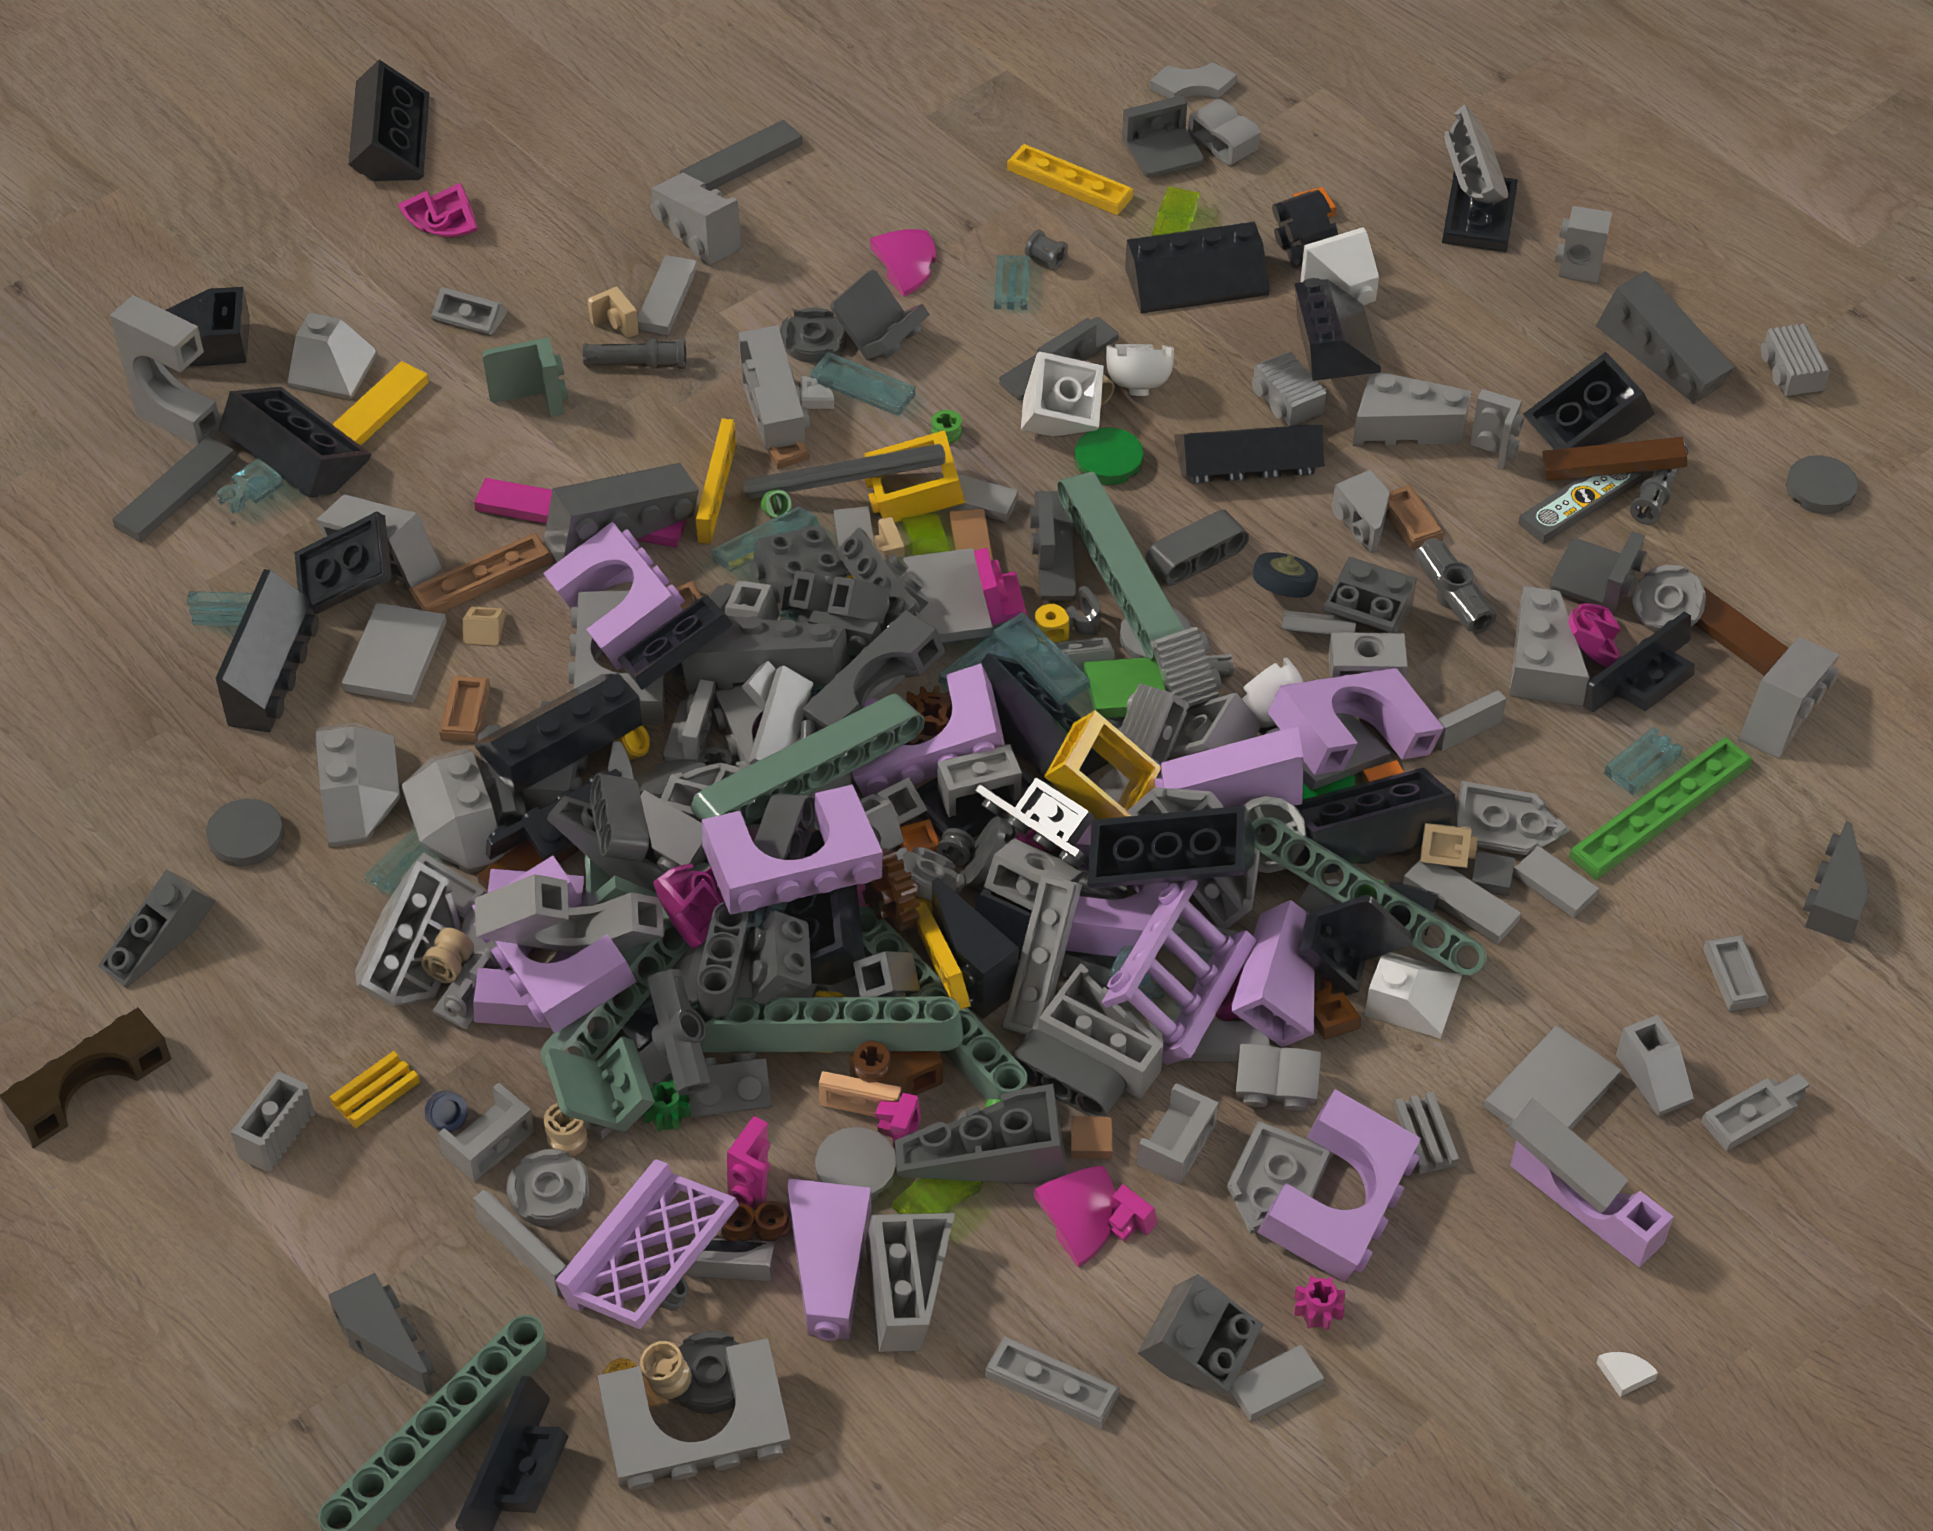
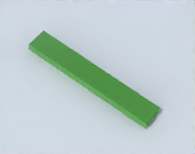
M1727 737L1722 738L1570 849L1569 858L1597 881L1750 768L1753 758Z

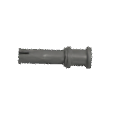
M651 338L647 340V343L641 344L584 343L583 357L585 358L583 363L585 366L600 364H647L651 369H657L658 365H679L680 368H686L685 338H679L678 341L658 342L656 338Z
M1684 442L1685 449H1686V453H1687V455H1688V453H1689V447H1688V445ZM1679 468L1655 470L1652 477L1642 483L1640 496L1630 506V513L1636 521L1646 525L1658 522L1662 515L1661 507L1667 504L1671 497L1670 486Z

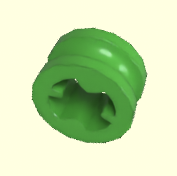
M941 410L933 415L931 434L945 430L949 444L960 439L962 435V418L957 412Z

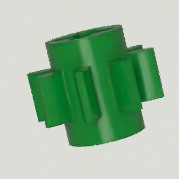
M674 1080L658 1084L653 1082L651 1093L655 1103L643 1114L644 1123L653 1121L654 1125L657 1126L658 1132H661L663 1129H680L679 1124L682 1117L688 1118L691 1116L690 1104H688L689 1095H677Z

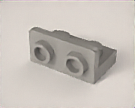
M1481 389L1477 398L1470 445L1499 453L1497 468L1504 470L1508 459H1515L1520 446V440L1515 437L1519 436L1525 418L1519 415L1522 401Z
M700 679L696 693H690L688 701L682 700L680 702L663 752L665 761L679 759L699 761V756L705 749L714 721L711 710L716 708L715 681Z

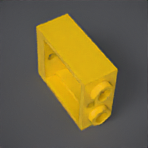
M945 430L865 453V457L941 444L946 455L945 463L940 465L943 473V478L888 494H885L881 477L887 475L864 479L867 489L874 488V492L868 494L874 514L880 512L882 519L892 517L894 523L966 503Z
M1095 710L1074 722L1044 777L1072 801L1094 815L1095 820L1131 816L1127 810L1155 788L1154 779H1156L1161 770V766ZM1091 747L1129 779L1118 803L1079 771Z

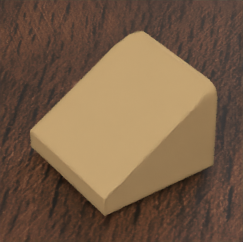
M471 607L463 617V642L477 645H498L501 639L506 610L501 608Z

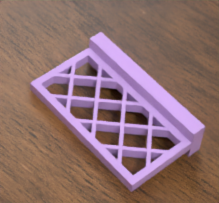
M655 1159L555 1280L568 1307L580 1312L585 1307H588L637 1329H641L738 1208L737 1199L673 1174L667 1163ZM679 1191L688 1193V1200L668 1206ZM712 1204L720 1206L714 1214L699 1219V1208ZM691 1211L693 1221L671 1227V1217ZM663 1220L665 1230L643 1236L653 1223ZM695 1233L696 1237L690 1245L677 1249L674 1248L673 1239ZM667 1242L668 1252L646 1258L645 1248ZM638 1251L639 1261L618 1267L629 1253ZM670 1264L671 1268L665 1276L650 1280L648 1270ZM642 1272L643 1283L621 1289L620 1279ZM613 1282L614 1292L599 1297L594 1296L603 1284ZM645 1295V1301L635 1313L624 1308L623 1301Z

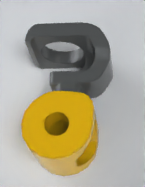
M1082 586L1079 588V609L1086 617L1081 616L1073 605L1068 607L1067 611L1056 604H1046L1039 607L1035 612V637L1040 644L1068 641L1069 631L1073 627L1081 634H1098L1101 622V604L1087 586Z

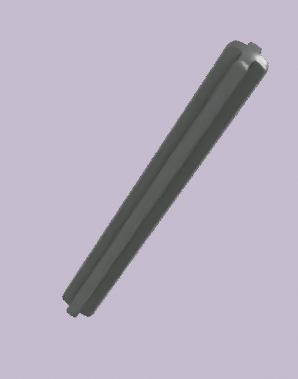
M935 444L749 478L744 481L743 489L747 499L762 498L771 490H782L790 493L939 466L945 463L946 455L943 446Z

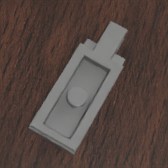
M1799 1073L1780 1084L1775 1079L1770 1081L1766 1078L1707 1111L1703 1115L1701 1123L1724 1150L1728 1152L1791 1116L1798 1109L1796 1103L1806 1097L1805 1093L1809 1084Z

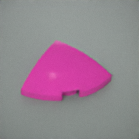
M461 183L433 196L426 190L398 204L406 219L422 232L427 231L439 235V237L450 238L478 231L472 206Z
M905 229L870 238V249L887 267V278L903 297L920 288L931 275L929 266L931 261L935 263L936 251L934 242L927 230Z
M1591 603L1580 604L1577 610H1572L1568 622L1577 643L1589 657L1608 668L1617 658L1622 656L1613 641L1621 628L1611 611L1607 607Z
M684 864L668 870L659 876L653 884L667 916L683 939L694 949L707 938L712 913L718 904L724 902L711 867L705 872L689 870L694 867L692 864Z
M1103 1165L1069 1173L1034 1189L1035 1200L1056 1227V1238L1077 1267L1082 1266L1102 1249L1111 1234L1109 1219L1116 1211L1112 1198L1115 1190L1112 1180Z

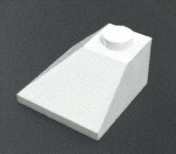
M1362 227L1304 245L1300 282L1309 278L1329 279L1363 304V306L1375 302L1379 274L1365 228Z
M1039 351L1036 355L1023 398L1021 430L1052 437L1097 430L1100 423L1104 366Z
M1392 952L1384 954L1379 960L1369 987L1364 1016L1441 1039L1462 974Z

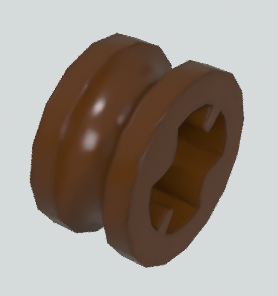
M867 1041L860 1044L854 1052V1072L857 1077L869 1083L883 1080L890 1071V1054L887 1047L876 1041ZM868 1058H877L876 1066H867Z

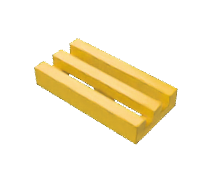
M392 1051L329 1096L330 1102L357 1129L419 1084V1075L414 1070L411 1071L409 1065L404 1060L401 1061L399 1055ZM400 1076L403 1077V1078H401L399 1081H397L395 1084H393L392 1086H390L388 1089H386L385 1091H383V1088H384V1087H386L387 1085H389L391 1082H393L394 1080H396L398 1077H400ZM368 1099L371 1100V1101H369L367 1104H365L363 1107H361L360 1109H358L356 1112H354V1113L352 1112V1110H354L355 1108H357L359 1105H361L362 1103H364L366 1100H368Z

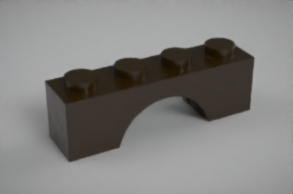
M137 1007L128 1014L116 1018L112 1024L95 1035L83 1039L76 1047L62 1056L50 1060L43 1068L29 1077L11 1085L7 1091L0 1094V1100L7 1118L34 1149L68 1127L67 1107L70 1099L81 1086L95 1078L107 1075H120L139 1081L170 1061L171 1056L164 1036Z

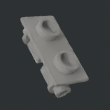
M485 948L483 951H478L477 954L473 952L456 980L451 983L433 1009V1013L465 1030L469 1028L474 1021V995L478 968L503 970L498 965L491 952V948Z

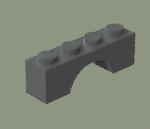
M907 610L891 622L873 642L866 646L851 663L841 670L829 684L812 697L809 703L802 708L807 720L816 722V732L863 709L871 691L885 680L901 675L921 676L945 653L936 628Z

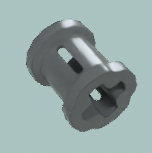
M1040 229L1032 233L1025 247V255L1027 257H1037L1048 263V267L1053 270L1058 269L1063 264L1068 253V244L1066 242H1056L1046 237L1045 232Z

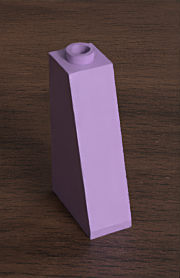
M1299 727L1283 729L1162 762L1161 778L1154 779L1155 787L1213 792L1224 807L1243 806L1251 799L1264 796L1282 798L1292 805L1302 804L1303 751Z
M1292 900L1260 914L1253 935L1257 941L1245 961L1232 1003L1233 1013L1282 1048L1314 1034V966L1299 953L1305 919L1309 913Z
M789 1179L787 1185L789 1211L807 1333L825 1341L837 1339L850 1340L866 1246L865 1240L872 1211L871 1188Z

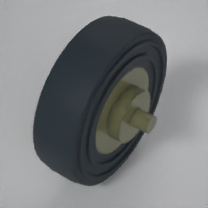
M1267 552L1259 555L1253 569V578L1257 584L1270 592L1286 597L1303 598L1313 593L1318 580V572L1310 563L1292 554Z

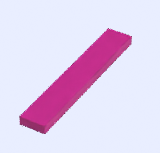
M485 478L474 501L475 511L547 524L552 490ZM687 519L636 540L677 548L687 524Z

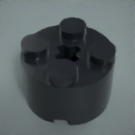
M1319 190L1309 191L1272 205L1274 217L1279 225L1278 228L1274 229L1276 241L1280 247L1287 246L1288 258L1293 267L1302 264L1304 245L1338 235L1336 223L1330 224L1327 215L1332 212L1330 206Z

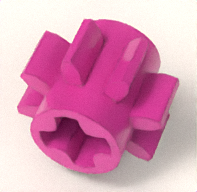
M1312 1275L1306 1288L1302 1286L1296 1287L1294 1298L1298 1302L1295 1303L1294 1315L1303 1316L1307 1322L1308 1329L1313 1326L1324 1327L1326 1330H1330L1333 1317L1338 1320H1342L1344 1317L1345 1307L1342 1303H1344L1346 1292L1345 1290H1337L1336 1286L1332 1283L1333 1278L1331 1277L1328 1279H1316Z

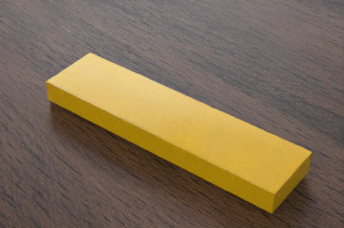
M1023 144L1007 161L1008 171L1114 215H1118L1134 195V189L1026 144Z
M401 361L332 425L356 443L362 445L429 383L428 374Z
M721 419L696 516L698 543L710 544L713 540L737 445L734 419Z
M925 901L921 902L920 906L916 908L920 919L915 920L920 940L948 996L957 1001L960 1010L970 1007L962 972Z

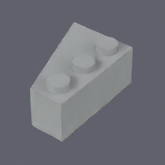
M681 173L651 188L652 203L650 207L654 217L667 225L676 238L683 240L689 246L695 256H700L708 265L741 249L738 199L734 197L725 199L721 197L722 192L720 190L714 189L709 191L705 189V183L685 173Z
M779 326L739 332L742 385L765 451L773 446L781 448L796 445V442L799 441L806 443L805 428H810L809 415L806 407L801 408V393L798 385L795 386L792 368L788 362Z
M1383 372L1370 374L1356 417L1353 446H1363L1364 441H1384L1385 445H1396V440H1417V445L1461 444L1468 418L1472 391Z
M344 494L316 519L324 537L376 511L385 515L391 576L405 582L407 591L411 587L432 579L442 569L423 528L424 523L415 512Z
M1523 586L1517 618L1509 696L1583 706L1589 676L1578 643L1570 629L1569 616L1560 591Z
M1799 636L1761 680L1738 740L1779 759L1803 721L1810 714L1815 704L1818 705L1826 689L1830 690L1839 674V670L1834 668L1839 654Z
M1080 963L1039 1017L1038 1030L1117 1071L1126 1081L1127 1088L1125 1091L1141 1099L1161 1072L1163 1043L1131 1012L1126 1013L1118 1004L1106 1008L1101 1002L1108 989L1106 987L1102 989L1089 976V970Z
M955 1213L872 1215L865 1243L879 1352L921 1351L930 1324Z

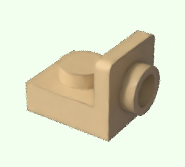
M617 286L588 299L590 322L594 326L609 321L614 329L618 328L627 339L639 334L637 310Z
M893 518L879 519V535L874 536L875 546L889 557L894 553L903 560L902 557H905V546Z
M1425 823L1420 861L1467 868L1468 859H1475L1478 837L1471 836L1472 829L1467 826L1455 827Z

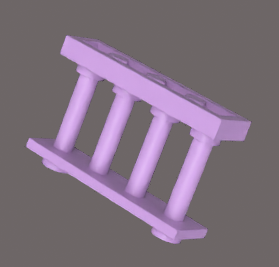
M1195 879L1186 880L1178 884L1171 883L1161 892L1158 898L1160 901L1158 907L1121 970L1116 972L1109 980L1107 985L1109 990L1101 1002L1108 1008L1129 1001L1163 1034L1162 1061L1166 1065L1192 1057L1257 941L1247 930L1231 936L1228 934L1223 935L1188 901L1198 885ZM1179 915L1213 946L1212 952L1214 954L1208 964L1172 930ZM1163 944L1196 975L1197 983L1191 993L1155 959ZM1146 973L1180 1004L1179 1010L1181 1012L1175 1022L1138 988Z

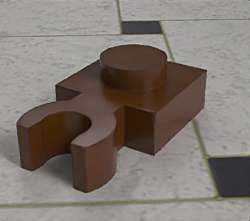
M1326 977L1321 978V990H1314V1025L1324 1040L1361 1029V1017L1344 992L1332 995V983Z

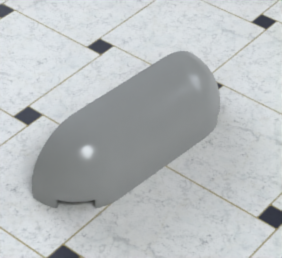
M1464 104L1455 112L1454 115L1457 119L1451 126L1450 131H1445L1444 136L1459 185L1469 197L1478 202H1500L1508 198V190L1495 152L1481 123Z

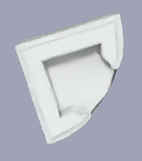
M801 376V408L834 409L832 391L819 384L815 378Z
M1605 1353L1599 1355L1596 1362L1620 1397L1655 1381L1658 1372L1650 1363L1630 1353Z

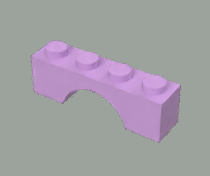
M1516 1141L1510 1166L1640 1268L1666 1242L1674 1216L1643 1192L1639 1191L1635 1194L1618 1193L1607 1209L1600 1213Z

